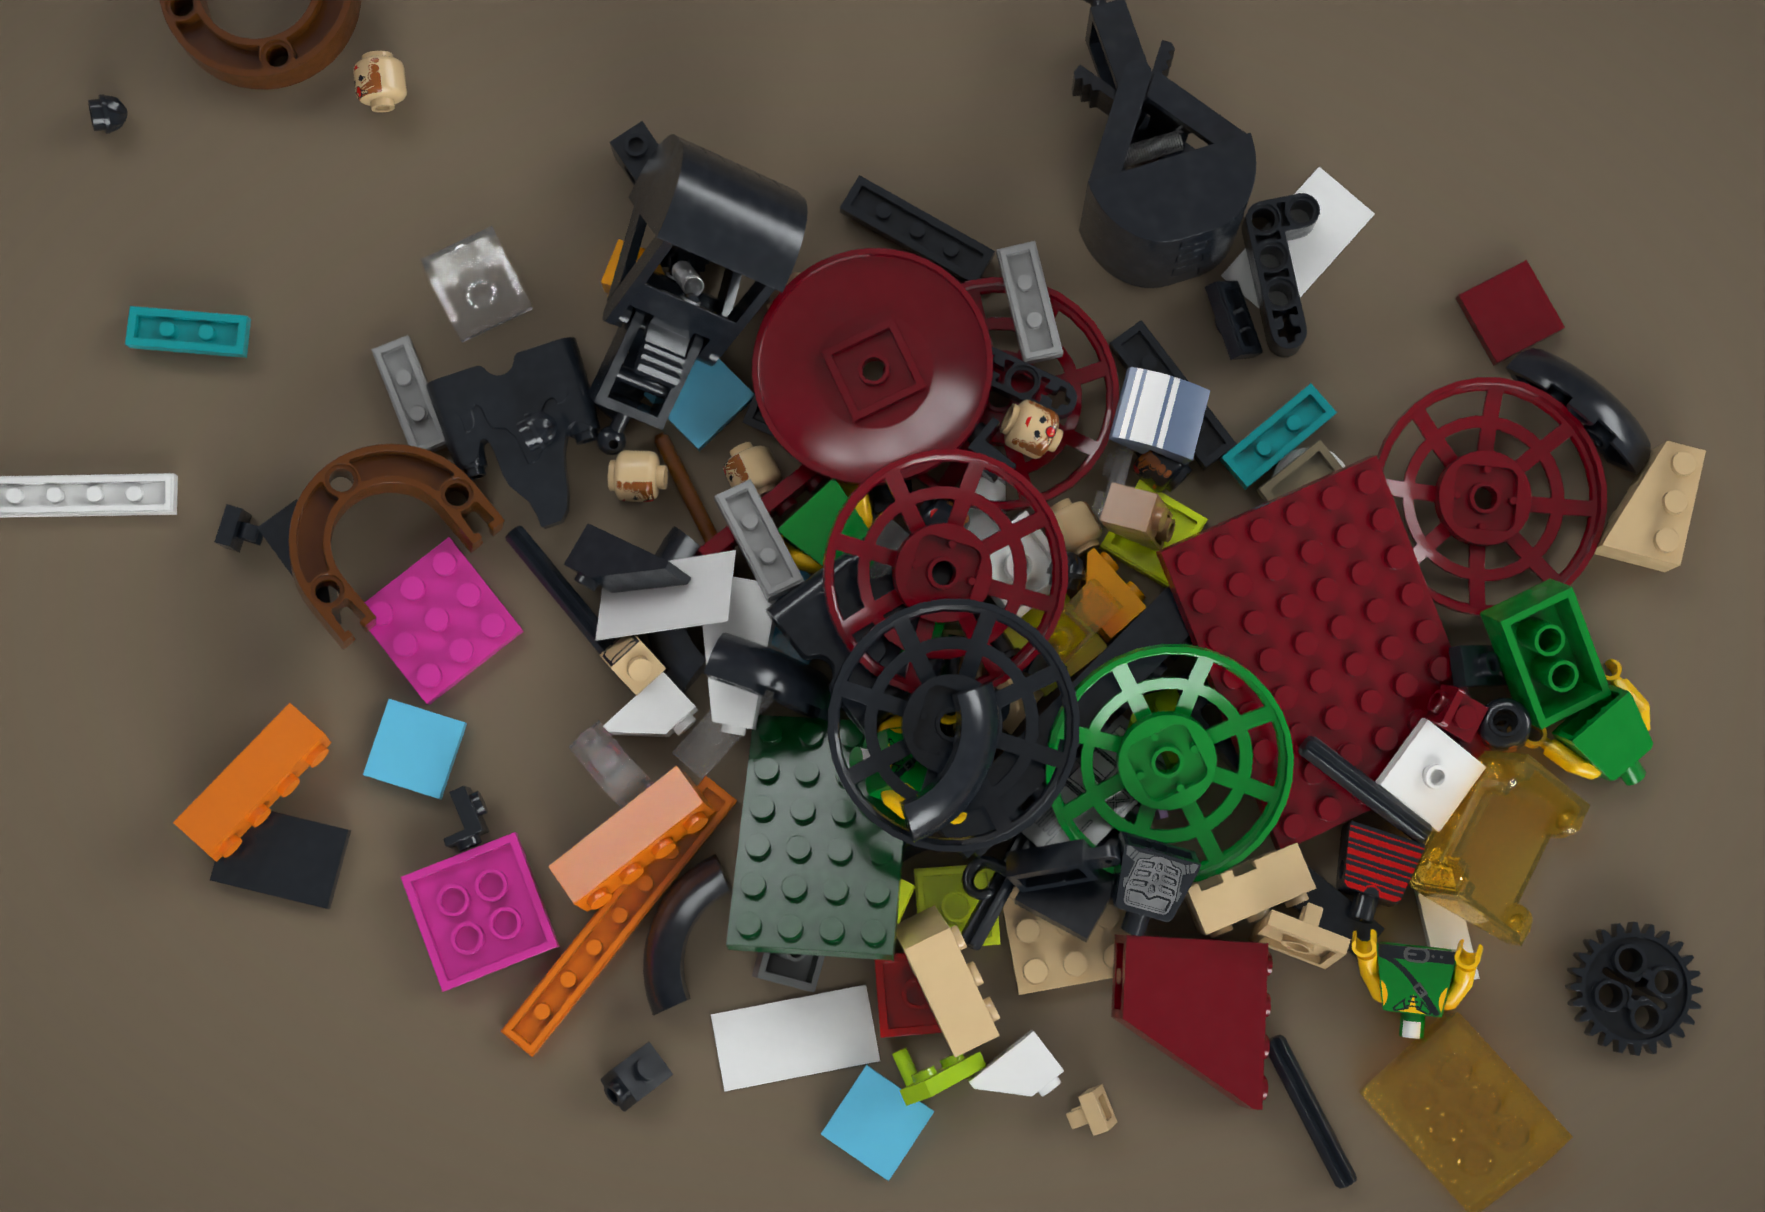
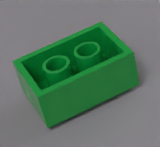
M1550 578L1480 612L1494 652L1499 658L1500 668L1511 697L1523 704L1529 711L1533 726L1542 730L1612 695L1572 586Z

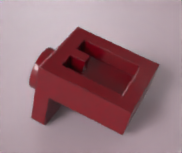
M1442 684L1440 689L1435 691L1429 699L1427 705L1428 713L1425 719H1428L1440 730L1458 740L1471 744L1488 707L1465 695L1463 689Z

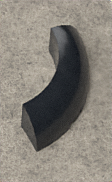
M1531 348L1523 351L1508 364L1506 369L1513 380L1524 382L1545 391L1564 404L1573 416L1585 424L1583 427L1608 463L1637 475L1650 457L1651 443L1636 418L1611 392L1576 366L1542 349Z
M674 526L663 539L655 555L667 561L696 557L701 546ZM687 628L647 633L655 657L666 667L664 670L665 674L685 693L705 671L706 658L693 644Z
M722 633L704 671L706 676L712 680L763 697L766 690L774 693L772 699L778 701V704L793 710L797 714L810 718H821L828 722V707L831 698L828 688L831 682L826 675L782 652L729 633Z
M993 681L952 694L956 712V731L951 755L943 770L939 772L928 786L912 797L899 802L913 843L931 836L956 819L978 794L987 778L994 760L999 734V710Z
M716 854L688 870L672 886L658 906L651 921L644 948L643 977L647 1000L653 1016L691 999L684 973L685 948L689 935L705 910L723 895L732 891Z

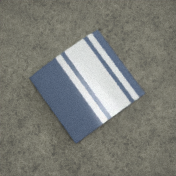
M1130 367L1125 375L1109 440L1141 454L1152 450L1186 465L1193 461L1210 390L1167 374Z

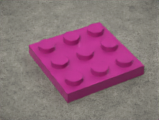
M450 537L364 602L377 617L376 626L369 631L428 705L432 704L524 632Z
M516 832L401 877L442 992L559 947Z

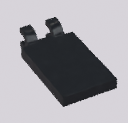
M1138 802L1123 818L1134 823L1140 803ZM1113 828L1096 846H1117L1120 831ZM1099 869V880L1023 893L1019 891L1015 898V904L1087 943L1111 900L1113 874L1104 869Z

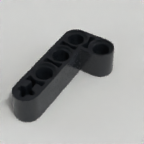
M1306 193L1259 201L1248 209L1242 224L1243 240L1266 342L1269 350L1279 357L1295 355L1307 336V326L1287 243L1289 240L1307 236L1313 230L1320 215V206L1317 200ZM1294 209L1305 211L1308 214L1309 221L1305 223L1295 221L1290 211ZM1256 217L1266 218L1270 222L1271 228L1263 231L1256 229L1253 226L1252 219ZM1264 254L1274 255L1279 261V266L1276 268L1264 266L1260 256ZM1273 291L1282 292L1286 295L1288 304L1283 306L1273 304L1269 299V293ZM1287 316L1288 318L1285 322L1286 332L1288 335H1295L1291 343H1288L1286 337H1279L1284 327L1283 318Z

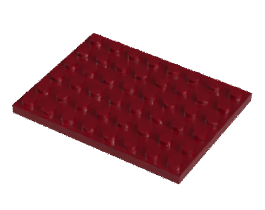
M1377 455L1361 459L1156 551L1193 646L1216 651L1234 659L1250 670L1268 688L1284 714L1291 733L1294 766L1293 781L1287 803L1277 824L1269 833L1276 850L1294 843L1300 844L1371 810L1370 807L1299 754V746L1307 736L1317 737L1375 782L1421 718H1425L1427 715V705L1433 693L1440 689L1442 684L1454 686L1448 652L1451 645ZM1213 663L1207 676L1209 686L1225 696L1240 715L1264 706L1255 692L1242 679L1226 668ZM1461 687L1465 691V695L1470 697L1467 687ZM1220 710L1223 720H1228L1226 715ZM1268 722L1248 730L1253 751L1250 778L1274 786L1278 767V747L1272 722ZM1478 730L1471 744L1464 743L1444 732L1476 759L1492 752L1483 744ZM1236 735L1230 738L1239 758L1238 740ZM1255 798L1262 815L1268 802Z

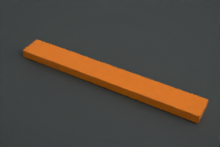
M705 776L697 786L715 811L708 817L707 824L693 834H686L677 841L675 849L670 854L649 863L643 868L644 872L637 880L630 884H623L611 893V899L598 909L501 1030L504 1035L531 1057L535 1056L738 802L709 777Z

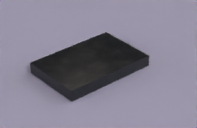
M271 811L262 824L255 828L251 826L243 834L241 845L232 855L227 858L222 856L217 862L215 861L210 880L330 909L351 830Z

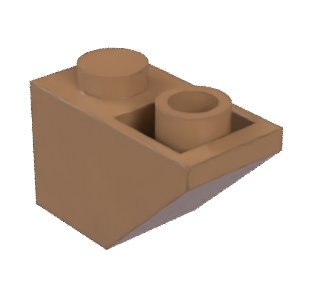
M1111 483L1100 517L1101 523L1108 531L1151 550L1159 551L1163 548L1164 542L1171 540L1175 528V519H1172L1173 514L1157 493Z

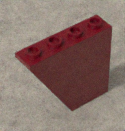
M1115 934L1111 1017L1241 1107L1263 1110V1100L1268 1095V1080L1264 1075V1059L1268 1057L1270 1050L1269 1037L1265 1034L1266 1017L1271 1012V997L1267 993V976H1270L1273 967L1272 955L1268 952L1269 943Z

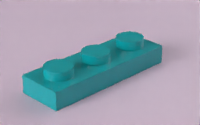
M130 306L125 345L135 349L247 358L251 319L244 315Z
M1310 383L1222 456L1219 461L1246 490L1335 416L1337 412L1313 384Z

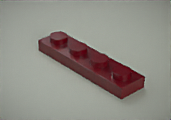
M801 465L764 495L761 500L771 518L776 514L779 518H782L798 504L795 500L806 490L810 494L815 492L828 478ZM728 525L698 549L697 556L735 550L734 548L738 544Z

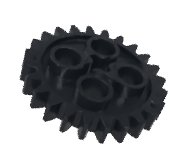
M1628 922L1626 931L1620 923L1611 924V935L1605 929L1596 930L1599 942L1597 943L1592 939H1584L1583 943L1588 950L1587 954L1581 952L1573 953L1576 960L1581 963L1580 967L1567 968L1570 974L1577 977L1576 982L1565 985L1566 989L1576 991L1577 997L1569 1000L1567 1004L1569 1006H1578L1582 1010L1574 1017V1020L1576 1022H1589L1584 1031L1585 1035L1593 1036L1600 1032L1598 1045L1606 1047L1613 1040V1052L1623 1053L1628 1046L1630 1055L1640 1056L1643 1045L1647 1053L1656 1054V1042L1664 1048H1671L1672 1042L1669 1035L1684 1038L1685 1034L1680 1024H1695L1693 1018L1687 1014L1688 1010L1701 1009L1700 1004L1691 1000L1692 994L1703 992V988L1691 984V980L1698 977L1701 973L1700 971L1688 970L1686 967L1694 959L1693 955L1680 956L1678 953L1684 943L1682 941H1674L1667 944L1670 932L1660 931L1655 936L1653 924H1645L1641 932L1638 922ZM1624 949H1627L1633 957L1632 966L1627 971H1624L1619 964V955ZM1603 968H1608L1609 971L1622 980L1636 981L1635 987L1638 990L1663 1001L1665 1008L1660 1009L1659 1006L1645 996L1632 995L1633 990L1630 987L1604 975L1602 972ZM1661 970L1668 977V986L1663 992L1657 990L1654 982L1656 974ZM1605 984H1608L1613 991L1612 1002L1607 1006H1604L1599 999V991ZM1640 1006H1644L1648 1011L1649 1019L1646 1025L1640 1028L1635 1021L1634 1015Z

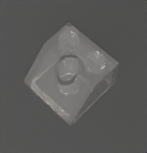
M493 226L421 259L428 279L462 343L533 309Z

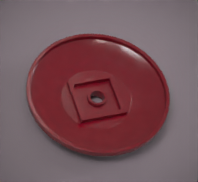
M864 248L850 250L830 256L808 267L786 285L784 291L780 292L775 298L759 327L752 358L753 387L757 404L768 428L780 445L793 458L810 470L829 479L860 485L868 476L887 463L908 454L931 449H959L980 421L990 395L993 379L992 344L987 325L974 299L959 281L940 266L915 254L895 249ZM872 361L881 362L885 366L884 375L875 381L868 380L863 376L865 366ZM942 462L919 464L908 467L900 472L904 481L930 471ZM883 480L876 486L886 485L887 483L885 480Z

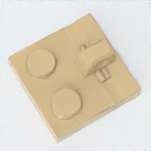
M1307 903L1306 906H1303L1299 919L1272 909L1268 915H1265L1254 925L1249 940L1255 943H1269L1268 948L1326 969L1346 955L1351 939L1320 928L1319 923L1323 908Z

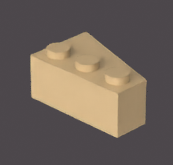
M1665 441L1652 449L1643 469L1638 475L1636 474L1626 490V495L1608 519L1595 554L1661 572H1667L1680 566L1706 450L1671 441Z
M1294 843L1235 865L1218 875L1193 882L1184 899L1198 933L1210 934V937L1213 938L1233 930L1232 924L1247 918L1248 923L1262 919L1265 915L1269 914V908L1283 902L1286 908L1309 900L1307 892L1316 889V886L1298 843Z
M935 905L897 924L896 938L904 950L908 963L919 982L925 999L954 1057L1000 1036L994 1024L995 1021L1000 1019V1016L990 996L983 999L977 986L984 982L974 961L967 964L961 950L967 948V945L957 925L950 928Z

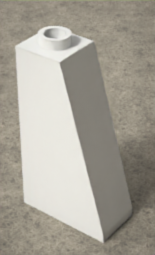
M733 576L728 622L702 625L706 665L722 633H729L771 648L775 624L766 613V609L780 598L768 603L756 580ZM708 677L712 722L722 724L721 732L745 736L746 728L756 730L762 696L712 680Z

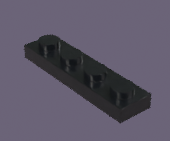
M860 175L840 206V213L911 253L935 263L963 282L981 279L995 254L994 250Z
M1142 320L1109 344V348L1126 370L1130 367L1146 369L1188 381ZM1206 406L1194 453V459L1203 470L1237 445L1208 406Z

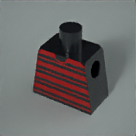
M1354 821L1343 825L1340 837L1336 889L1354 896L1348 917L1359 922L1372 924L1378 904L1387 907L1397 905L1408 886L1426 844Z

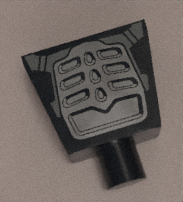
M1120 831L1117 847L1121 849V863L1118 866H1114L1111 898L1115 907L1126 911L1121 929L1132 935L1144 936L1150 917L1165 922H1170L1174 918L1200 870L1201 863L1195 851Z

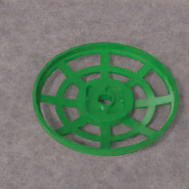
M1158 644L1137 648L1116 656L1093 670L1075 687L1077 703L1090 687L1111 671L1122 691L1115 694L1100 708L1088 728L1079 727V743L1083 744L1080 769L1086 791L1064 804L1062 796L1059 794L1052 804L1058 823L1069 840L1084 839L1091 848L1098 847L1079 830L1073 821L1074 818L1094 806L1099 815L1118 831H1124L1163 843H1176L1197 838L1207 860L1200 862V870L1193 882L1202 881L1223 873L1243 861L1262 844L1277 824L1287 803L1293 781L1294 753L1291 733L1281 708L1268 688L1250 670L1234 659L1211 649L1188 644ZM1157 655L1196 657L1187 679L1181 677H1158L1136 683L1127 663ZM1213 663L1226 668L1242 679L1255 692L1264 706L1240 715L1225 696L1204 684ZM1160 689L1182 690L1174 711H1157L1153 713L1143 693ZM1198 696H1202L1216 705L1226 715L1228 720L1205 729L1197 720L1190 717ZM1128 702L1137 721L1126 730L1124 735L1118 736L1101 731L1111 714L1122 704ZM1063 705L1051 727L1047 747L1058 750L1060 739L1064 740ZM1268 722H1272L1278 747V767L1274 786L1250 778L1253 751L1248 730ZM1234 735L1237 737L1239 747V767L1237 772L1217 766V755L1214 744ZM1095 747L1117 753L1116 764L1118 773L1099 784L1095 782L1093 771V752ZM1164 751H1172L1178 757L1176 764L1168 770L1159 769L1155 765L1157 756ZM1045 764L1046 785L1051 780L1056 768ZM1214 782L1231 788L1223 802L1211 814L1204 817L1196 800L1206 792L1210 784ZM1126 789L1140 803L1135 822H1129L1118 815L1106 803L1105 799ZM1244 793L1268 802L1262 815L1253 827L1233 846L1222 852L1211 830L1222 823L1233 812ZM1182 808L1190 824L1175 829H1151L1156 809L1173 810ZM1114 867L1103 868L1113 874Z

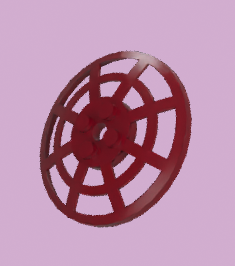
M988 277L961 283L980 309L988 332L992 330L1016 332L1013 319L1010 317H985L980 295L1006 293L1002 277ZM1047 287L1054 318H1056L1059 311L1070 318L1085 334L1099 359L1097 363L1076 369L1074 361L1063 346V357L1056 358L1064 371L1063 374L1056 375V377L1070 383L1077 393V402L1073 413L1067 417L1065 425L1059 423L1058 428L1063 430V436L1057 449L1054 452L1048 450L1042 457L1025 462L1022 453L1006 446L1004 434L1000 432V428L1010 406L1013 403L1016 405L1020 404L1014 400H1010L1008 405L1001 408L994 407L987 401L985 410L978 424L983 422L987 425L993 417L1000 422L999 431L989 444L1004 446L1007 458L1016 464V471L1022 474L1030 483L1029 473L1035 472L1050 463L1063 451L1066 445L1087 455L1082 464L1065 480L1047 491L1041 492L1046 502L1073 488L1094 467L1109 442V435L1119 402V381L1116 364L1103 334L1079 305ZM1020 349L1018 353L1007 350H1001L1007 354H1010L1022 360ZM1005 364L1004 372L993 366V371L1000 374L998 383L1004 384L1005 375L1012 366ZM1018 373L1012 377L1011 386L1019 393H1026L1033 388L1034 380L1027 373ZM1104 377L1106 410L1101 431L1095 441L1075 431L1082 409L1081 385ZM1041 381L1039 392L1034 400L1040 402L1041 394L1050 395L1044 391L1048 383ZM966 440L960 449L968 451L971 443ZM949 462L951 464L939 482L927 473L916 478L926 487H955L965 472L967 464ZM1018 491L1019 499L1009 501L989 500L1003 512L1032 508ZM970 505V508L978 509L975 506Z
M1476 377L1456 381L1431 391L1413 403L1396 420L1384 438L1377 455L1383 472L1392 446L1403 429L1412 420L1425 439L1411 457L1404 474V480L1386 479L1392 496L1402 498L1405 523L1412 539L1416 543L1413 550L1417 561L1420 564L1427 557L1433 564L1445 572L1468 580L1469 603L1454 600L1428 586L1434 603L1454 612L1481 616L1480 612L1494 606L1486 605L1485 581L1510 578L1530 568L1542 582L1551 578L1570 586L1582 574L1595 554L1603 533L1607 512V484L1602 461L1593 440L1581 422L1567 410L1564 404L1545 391L1524 382L1501 377ZM1473 391H1486L1482 416L1475 415L1459 418L1437 428L1426 411L1434 403L1453 395ZM1503 394L1516 396L1534 404L1550 415L1559 426L1539 440L1523 426L1508 419L1500 418L1499 412ZM1480 428L1477 451L1457 457L1445 438L1462 430ZM1496 430L1515 437L1529 449L1515 460L1494 451ZM1569 438L1577 448L1585 468L1589 487V501L1564 498L1561 473L1550 452ZM1432 450L1445 469L1440 474L1436 486L1415 483L1422 462ZM1538 462L1541 463L1547 476L1550 498L1532 496L1530 483L1525 472ZM1479 487L1487 489L1492 497L1491 505L1486 510L1479 508L1474 501V494ZM1414 500L1430 501L1435 504V510L1440 523L1426 536L1421 531L1417 521ZM1530 512L1549 514L1543 534L1536 545L1532 547L1519 531L1526 523ZM1563 515L1588 517L1586 529L1576 553L1567 567L1558 574L1542 556L1554 542L1562 524ZM1450 535L1468 544V567L1450 561L1441 555L1436 548ZM1506 542L1520 558L1504 567L1485 569L1486 546Z
M931 449L908 454L887 463L868 476L849 495L836 515L827 538L823 558V590L827 610L838 636L849 652L857 644L852 634L871 622L874 625L880 623L885 619L883 617L884 614L901 604L908 608L918 603L945 598L971 599L983 602L987 595L1007 600L1004 609L1014 614H1017L1020 605L1045 611L1037 630L1048 641L1055 631L1063 611L1068 587V557L1064 536L1054 512L1042 494L1022 474L1007 464L981 453L961 449ZM929 462H959L967 464L959 488L933 486L910 493L900 471L911 466ZM983 470L996 474L1012 485L1028 501L1035 513L1012 524L1008 516L997 505L984 496L975 493ZM885 480L895 502L890 504L875 519L866 533L864 541L842 534L846 521L857 504L873 487ZM932 499L954 500L947 523L925 525L915 504ZM970 505L987 514L998 525L1000 531L980 540L974 533L964 528ZM901 513L911 534L902 542L897 551L876 545L877 539L886 525L896 515ZM1041 528L1044 529L1048 539L1052 560V584L1049 595L1025 589L1027 561L1021 538ZM1009 545L1013 560L1012 585L992 579L990 555ZM837 550L859 557L857 583L864 607L846 619H843L839 609L834 586V562ZM871 560L893 567L892 578L895 589L874 600L870 585ZM946 561L951 565L953 575L949 582L939 585L932 577V569L936 563ZM944 611L919 616L916 635L921 643L932 638L935 622L958 621L966 637L971 639L977 620L973 613ZM995 621L987 644L990 645L991 642L996 640L1008 626ZM894 628L884 634L890 642L905 650ZM1027 642L1011 660L1022 671L1039 652ZM944 649L929 652L926 656L932 659H952L965 656L966 651ZM867 652L859 661L869 672L877 677L885 668ZM982 657L981 663L988 674L975 680L982 684L993 681V685L996 687L1010 679L998 665L988 658ZM911 662L908 663L905 677L895 674L889 685L912 693L921 684Z

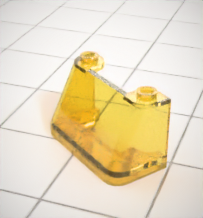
M1482 751L1477 760L1486 766V769L1441 831L1432 830L1409 883L1422 896L1507 944L1522 946L1531 930L1533 919L1530 910L1518 903L1550 838H1566L1577 833L1591 805L1529 754Z

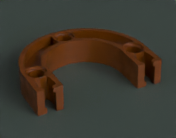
M159 0L163 15L171 32L197 65L210 75L228 84L258 90L292 86L313 77L325 69L337 58L349 42L358 22L361 9V0H311L302 17L287 30L271 37L249 39L232 35L218 27L211 18L206 0ZM193 6L192 11L188 15L179 16L184 8ZM289 56L284 65L280 67L273 66L277 58Z
M377 444L350 451L321 469L308 483L296 503L289 528V558L292 576L303 601L343 650L356 639L349 630L346 632L343 630L334 615L338 614L344 607L350 608L361 620L359 623L366 632L376 626L377 618L342 576L332 555L331 540L335 527L344 513L354 504L367 497L382 493H400L415 497L428 504L439 514L470 553L483 544L482 536L478 532L474 534L464 520L471 512H476L488 524L489 532L492 536H495L503 528L505 520L475 483L455 464L434 452L405 444ZM337 477H345L351 481L353 486L347 491L339 492L333 489L330 483ZM457 491L466 497L467 502L461 506H454L447 502L445 496L450 492ZM329 586L338 591L339 597L331 603H325L317 598L316 592L322 587Z

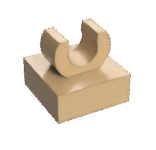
M1103 1084L1083 1092L1078 1096L1081 1105L1066 1113L1072 1129L1089 1124L1093 1136L1109 1131L1118 1123Z

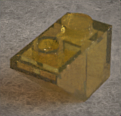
M1096 579L1089 580L1064 606L1055 631L1048 640L1064 665L1093 639L1124 606Z

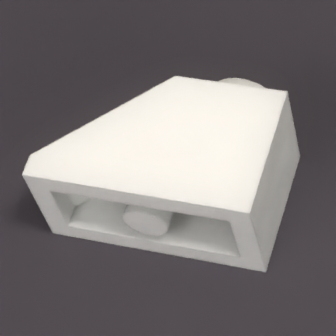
M662 672L605 723L603 727L612 735L670 737L675 732L680 736L696 722V718L693 715L698 709L674 682Z
M1030 1030L986 1064L987 1067L976 1072L967 1080L974 1089L1031 1097L1039 1092L1043 1097L1061 1083L1057 1076L1063 1073L1064 1070L1037 1034Z

